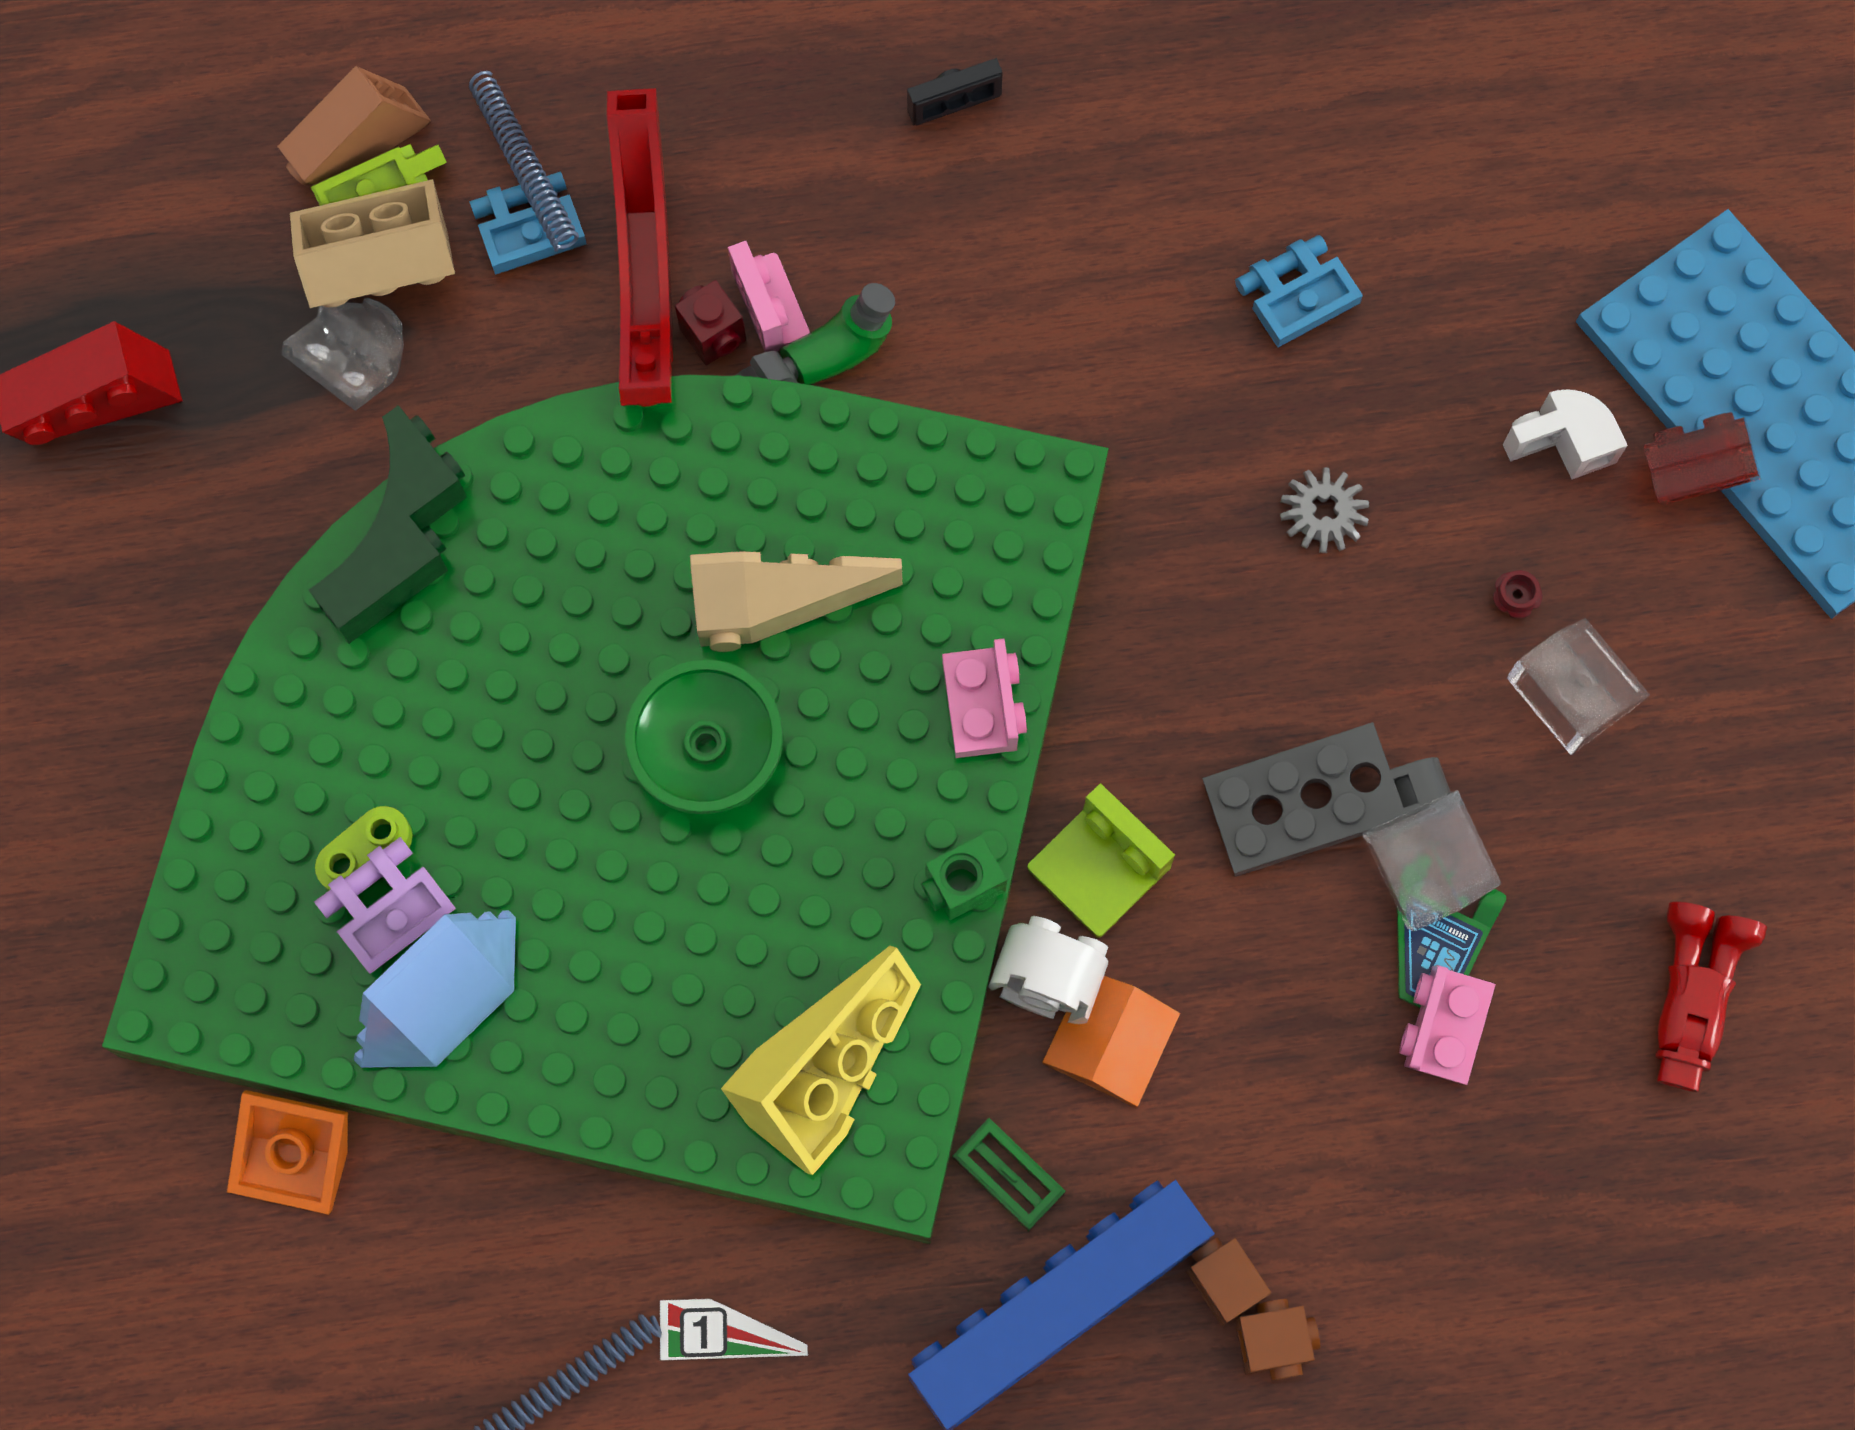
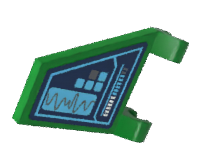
M1414 851L1408 857L1396 882L1398 998L1420 1009L1421 1005L1413 1003L1421 974L1430 975L1432 966L1440 965L1448 968L1450 971L1469 976L1486 938L1506 901V895L1494 888H1489L1482 895L1471 919L1416 891L1431 863V858L1419 851Z

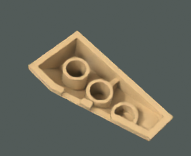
M742 551L690 555L696 625L701 647L710 646L711 650L718 652L737 650L741 647V644L757 642L902 585V561L900 558L840 556L830 560L829 565H819L817 561L808 559V554H790L788 560L780 563L761 562L760 552Z

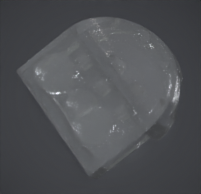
M365 298L362 304L345 303L337 307H324L322 305L318 306L317 318L283 341L282 355L356 411L388 387L396 378L401 366L404 349L403 326L398 316L390 308L371 298Z

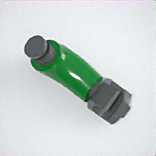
M867 284L862 289L860 295H853L846 299L840 311L826 324L781 347L780 355L777 351H768L753 356L750 361L751 366L741 370L736 375L812 385L854 368L878 352L892 327L890 313L895 306L893 293L882 284Z

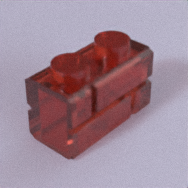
M1732 412L1723 413L1704 419L1703 429L1684 434L1683 426H1677L1653 434L1655 442L1645 444L1644 451L1659 504L1664 506L1762 479L1748 424L1744 417L1734 420Z

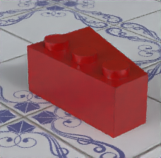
M115 321L0 374V425L2 432L30 445L44 444L54 438L182 402L169 349Z

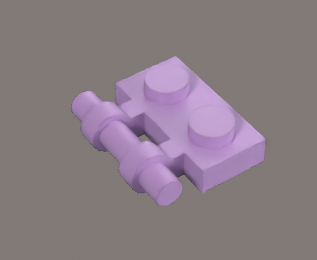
M401 837L385 849L378 846L367 855L370 859L345 879L342 875L328 884L331 889L314 901L326 918H329L343 906L349 911L353 919L341 927L337 933L369 974L429 930L442 916L450 914L456 909L423 866L406 879L396 866L413 854ZM381 877H384L393 889L366 908L358 895Z

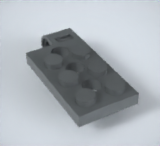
M1373 722L1202 778L1235 877L1381 830L1384 833L1409 824L1424 822L1444 815L1456 807L1439 758H1425L1390 769ZM1361 767H1369L1376 770L1381 779L1379 786L1367 793L1356 790L1350 782L1354 771ZM1312 783L1324 784L1331 791V799L1322 808H1310L1304 804L1301 798L1304 788ZM1263 799H1273L1281 805L1283 811L1277 822L1265 825L1259 823L1253 817L1254 806Z

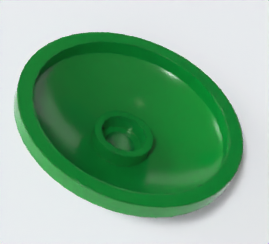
M719 660L687 661L659 673L639 692L626 720V754L637 780L659 802L686 813H720L747 802L770 780L776 770L782 752V721L778 707L770 692L748 671ZM704 739H711L716 742V747L710 753H701L697 749L698 744Z

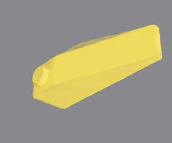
M887 947L758 1047L721 1088L744 1122L807 1174L813 1175L847 1136L855 1120L849 1116L861 1089H870L877 1075L871 1069L884 1043L894 1040L921 986L897 947Z

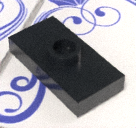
M997 58L963 70H947L934 80L908 88L907 112L913 126L1000 97L1002 95L1003 72Z

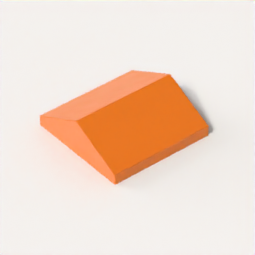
M1104 976L1088 1022L1085 1024L1068 1023L1071 1013L1066 1012L1042 1064L1137 1108L1180 1013L1135 986Z
M245 1090L241 1095L227 1192L329 1215L334 1206L348 1153V1112Z

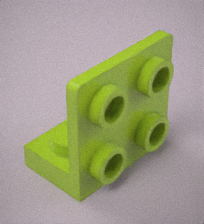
M1100 783L1086 796L1083 810L1028 863L1027 869L1095 937L1100 938L1171 869L1175 854Z

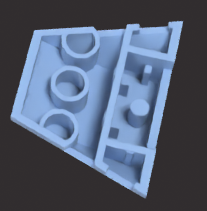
M509 910L502 911L497 916L498 918L491 912H484L478 919L472 913L445 914L363 992L359 1021L365 1028L357 1035L356 1039L363 1048L354 1054V1061L361 1068L437 1067L514 992L516 917Z

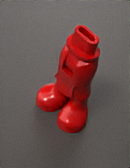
M1670 902L1667 911V922L1675 935V953L1673 965L1668 966L1669 988L1657 1031L1658 1047L1660 1050L1656 1051L1655 1058L1662 1060L1657 1082L1690 1092H1698L1703 1071H1710L1712 1065L1710 1062L1717 1053L1722 1040L1728 999L1736 986L1733 976L1737 963L1743 952L1759 947L1765 939L1767 926L1759 921L1740 916L1726 915L1716 918L1712 935L1709 967L1699 966L1703 945L1714 923L1715 911L1693 903Z

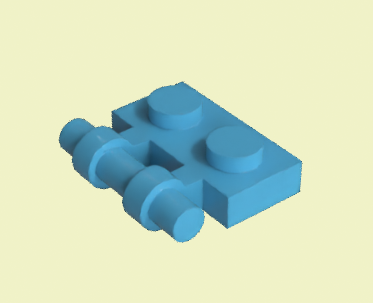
M561 171L546 176L549 178L550 184L553 185V190L556 193L567 190ZM521 185L502 191L500 186L486 190L487 196L469 201L475 219L492 214L495 215L496 219L478 225L495 275L587 244L570 194L560 197V204L564 206V211L567 212L568 218L571 219V224L575 227L579 238L574 245L565 249H558V252L554 251L532 207L512 214L509 213L508 209L529 202ZM574 235L565 241L558 242V245L570 243L573 241Z
M1320 235L1305 242L1299 239L1286 247L1285 253L1268 262L1262 259L1250 265L1248 273L1235 279L1236 287L1243 296L1257 289L1265 293L1263 297L1254 301L1252 309L1277 348L1361 303L1363 294L1338 257L1322 265L1316 259L1328 251L1326 242ZM1294 269L1302 273V276L1285 285L1279 279V277Z

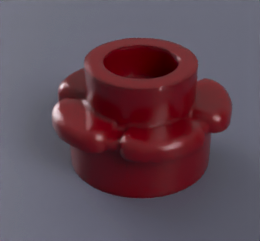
M1516 570L1504 573L1495 582L1494 604L1498 610L1508 612L1512 618L1521 619L1528 617L1532 612L1531 610L1537 609L1542 602L1543 595L1540 584L1536 577L1527 571ZM1519 591L1522 597L1519 599L1514 598L1513 592Z

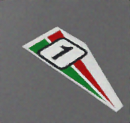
M712 1299L660 1300V1329L662 1332L660 1338V1360L808 1356L807 1344Z

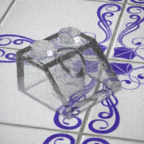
M1586 618L1555 632L1520 658L1507 676L1509 682L1570 755L1574 754L1650 696L1648 691Z
M1457 789L1362 833L1406 927L1413 932L1462 910L1502 884Z

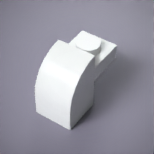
M1569 389L1549 392L1540 412H1531L1516 419L1512 423V427L1503 443L1510 461L1556 445L1571 479L1616 464L1628 446L1613 414L1600 400L1585 392Z

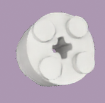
M1031 916L1029 924L1018 923L1011 925L988 987L992 991L1003 987L1000 995L1001 998L1035 1014L1054 1019L1055 1013L1060 1010L1071 1013L1068 1023H1087L1108 966V960L1105 957L1108 946L1090 937L1079 936L1078 940L1060 934L1061 927L1057 923L1042 917Z

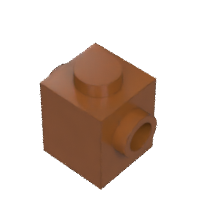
M1288 1299L1256 1304L1258 1314L1239 1317L1234 1321L1245 1375L1270 1371L1271 1381L1303 1375L1301 1365L1314 1361L1313 1350L1320 1349V1337L1315 1318H1306L1304 1306L1289 1308Z

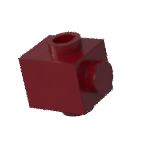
M717 280L712 281L706 286L698 285L691 288L681 297L679 303L675 304L679 329L706 366L716 359L730 354L740 344L747 341L743 316Z

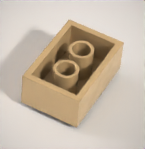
M433 179L290 213L293 257L310 308L322 305L324 307H337L345 304L352 298L369 294L383 296L394 292L398 287L415 283L424 285L434 284L443 280L445 276L455 274L448 231Z

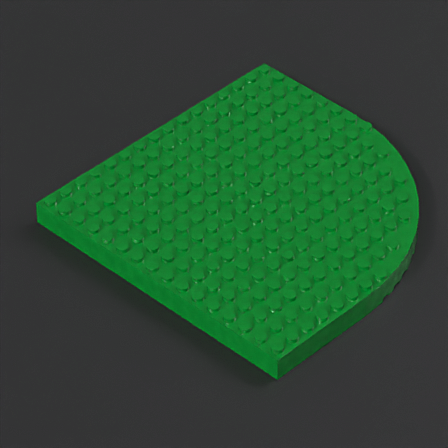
M672 376V403H658L648 407L639 405L621 406L619 382L557 395L497 416L434 448L439 456L448 452L465 474V477L459 481L467 498L429 525L446 548L440 555L448 571L348 644L319 607L309 589L338 568L354 552L366 536L383 502L388 479L383 481L332 524L287 573L248 628L218 684L191 756L102 1047L118 1057L930 1244L1101 491L1109 448L829 388L773 379L768 380L767 378L753 376ZM742 551L760 552L761 562L780 563L788 560L790 554H808V559L817 561L819 565H829L830 560L840 556L900 558L902 561V585L757 642L741 644V647L737 650L718 652L711 650L710 646L701 647L696 625L690 555ZM1004 638L1006 653H1016L1020 683L1011 684L1013 702H1023L1027 733L1018 734L1017 751L955 758L942 654L993 648L995 639ZM719 660L748 671L770 692L778 707L782 721V752L776 770L770 780L747 802L720 813H686L659 802L637 780L626 754V720L639 692L659 673L687 661ZM704 739L698 744L697 749L701 753H710L715 749L716 742L711 739ZM380 806H388L400 811L412 828L413 836L409 849L413 854L396 866L405 879L423 866L456 908L450 914L472 913L478 919L484 912H491L498 918L497 916L502 911L509 910L516 917L514 992L437 1067L361 1068L354 1061V1054L363 1048L356 1041L357 1035L365 1028L359 1021L363 992L425 933L369 974L337 933L341 927L353 919L349 911L343 906L329 918H326L314 903V901L328 892L318 880L315 872L316 859L321 850L366 812ZM388 824L378 826L375 829L374 838L385 839L391 832V826ZM982 834L1007 879L1006 892L950 920L944 908L935 911L925 895L921 885L922 882L927 880L925 863ZM347 858L337 860L333 866V872L336 874L346 872L350 866V860ZM964 869L951 872L946 879L949 886L958 891L968 890L976 883L974 875ZM381 877L360 893L358 897L368 908L393 888L384 877ZM887 947H897L921 986L894 1040L884 1043L871 1069L877 1075L870 1089L862 1088L852 1107L849 1116L855 1120L847 1136L813 1175L807 1174L744 1122L721 1088L758 1047Z

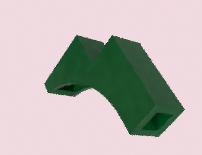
M399 405L382 417L388 437L390 468L385 495L378 514L366 536L354 552L338 568L309 589L319 607L348 644L448 571L440 555L446 548L429 525L467 498L459 481L465 477L461 467L448 452L439 456L430 444L435 440V437L424 421L418 415L409 419Z

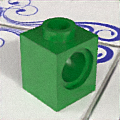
M982 834L925 863L927 880L921 883L925 895L933 909L937 911L944 908L950 920L1006 892L1007 879ZM964 869L974 875L976 883L968 890L958 891L950 887L946 879L951 872Z

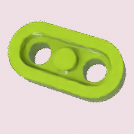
M380 806L369 810L321 850L315 863V872L318 880L329 891L331 889L328 885L340 875L345 879L370 859L367 855L378 846L385 849L401 837L406 845L410 847L413 834L409 822L400 811L392 807ZM382 824L391 826V832L385 839L374 838V832L378 826ZM341 858L349 859L350 866L346 872L342 874L333 872V866L337 860Z

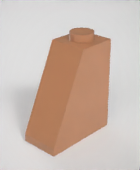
M355 66L277 147L289 161L286 164L289 173L305 186L309 184L315 185L393 149L425 128L431 120L404 86Z

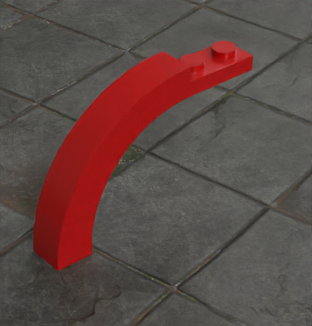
M656 88L607 91V124L613 173L620 280L621 406L639 405L643 407L653 406L658 403H672L673 322L671 276Z

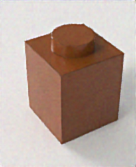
M1217 1237L1191 1254L1196 1264L1191 1266L1186 1273L1221 1326H1224L1272 1293L1236 1238L1223 1245Z

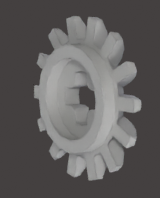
M1327 467L1322 469V481H1317L1310 470L1303 473L1308 483L1306 486L1292 479L1288 485L1297 492V495H1282L1280 502L1292 505V509L1280 513L1281 521L1294 519L1295 524L1287 531L1290 537L1300 531L1306 535L1300 546L1307 549L1312 539L1318 540L1319 553H1327L1328 541H1334L1338 550L1341 551L1346 549L1343 540L1344 535L1347 534L1355 542L1361 537L1353 525L1356 523L1367 526L1369 519L1357 513V510L1369 508V501L1353 499L1354 495L1362 491L1360 484L1348 489L1343 487L1348 478L1347 473L1342 472L1336 483L1330 481V469ZM1329 498L1334 500L1336 505L1333 511L1337 515L1335 519L1325 516L1319 520L1314 516L1317 509L1315 504L1312 503L1314 500L1318 499L1323 503Z

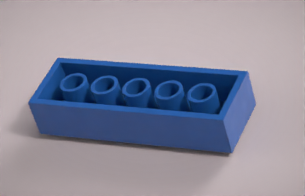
M1158 1180L1132 1199L1133 1202L1129 1204L1132 1212L1120 1220L1117 1214L1113 1212L1089 1230V1234L1086 1236L1089 1243L1076 1252L1074 1247L1069 1244L1045 1262L1043 1270L1046 1274L1032 1284L1027 1276L1020 1279L1000 1295L1001 1298L999 1300L1003 1306L989 1316L981 1308L956 1327L957 1330L955 1332L959 1338L945 1348L941 1346L939 1341H936L911 1359V1364L915 1370L908 1374L909 1381L943 1430H953L1211 1239L1215 1233L1176 1180L1165 1188Z

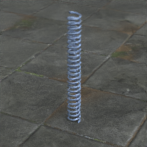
M481 71L475 74L469 82V89L472 92L473 98L476 99V103L479 105L480 111L483 113L504 156L507 158V162L510 164L511 170L514 172L525 196L528 198L529 204L532 205V209L539 219L543 231L546 232L550 244L555 252H558V249L571 247L577 242L579 235L571 224L572 222L568 218L567 212L564 211V206L560 204L561 201L553 190V185L550 184L549 178L546 177V172L542 170V165L532 150V146L528 143L525 133L521 130V125L518 124L517 118L514 117V112L511 111L510 105L507 104V99L504 98L500 86L497 85V80L492 77L483 78L473 87L477 77L484 74L488 76L493 75L490 71ZM485 81H491L493 83L487 84L483 86L479 91H477V88L481 83ZM574 235V239L570 243L558 245V242L565 241Z
M643 1314L638 1315L644 1332L634 1320L629 1321V1326L635 1338L626 1327L621 1326L620 1332L626 1344L616 1333L612 1332L611 1338L616 1349L607 1339L603 1338L602 1344L608 1357L598 1345L593 1344V1351L599 1363L588 1351H584V1357L591 1371L579 1357H575V1363L581 1376L571 1364L566 1363L565 1368L572 1382L562 1370L557 1369L556 1374L563 1389L552 1376L548 1375L547 1380L554 1395L543 1382H539L538 1387L546 1403L533 1388H529V1393L536 1408L525 1395L520 1394V1400L528 1416L516 1401L511 1400V1406L518 1421L506 1407L502 1406L501 1411L509 1428L497 1413H493L492 1418L498 1430H516V1428L518 1430H525V1422L534 1424V1415L538 1418H543V1409L552 1412V1402L555 1405L561 1406V1396L565 1399H570V1389L574 1393H579V1383L584 1387H589L588 1377L598 1381L597 1370L601 1374L607 1375L606 1364L610 1368H616L615 1358L620 1362H625L624 1351L629 1356H634L635 1350L633 1345L637 1349L643 1350L644 1344L642 1339L646 1343L652 1344L653 1338L651 1333L661 1338L662 1332L655 1316L652 1315L650 1317L651 1324ZM487 1419L483 1420L486 1430H495ZM474 1425V1430H481L479 1426Z

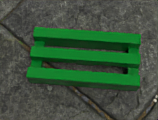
M990 1118L980 1126L952 1157L1028 1231L1036 1225L1041 1217L1066 1192ZM988 1134L1049 1192L1044 1199L1035 1193L982 1142ZM973 1150L1034 1207L1030 1214L968 1156Z

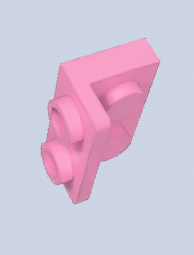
M747 241L729 246L731 271L764 351H779L781 347L809 334V328L778 255L771 253L765 256L760 254L753 257Z
M1003 638L995 639L993 648L942 654L955 758L1017 751L1018 734L1027 733L1023 702H1013L1011 684L1020 683L1016 653H1006L1005 639Z
M1440 965L1432 966L1430 975L1422 973L1413 1003L1421 1005L1416 1025L1409 1023L1406 1025L1399 1049L1400 1054L1407 1056L1404 1067L1467 1085L1496 984L1450 971L1448 968Z

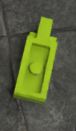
M411 144L402 148L398 146L311 186V189L321 206L427 181L425 173L447 163L439 145H435L415 154Z

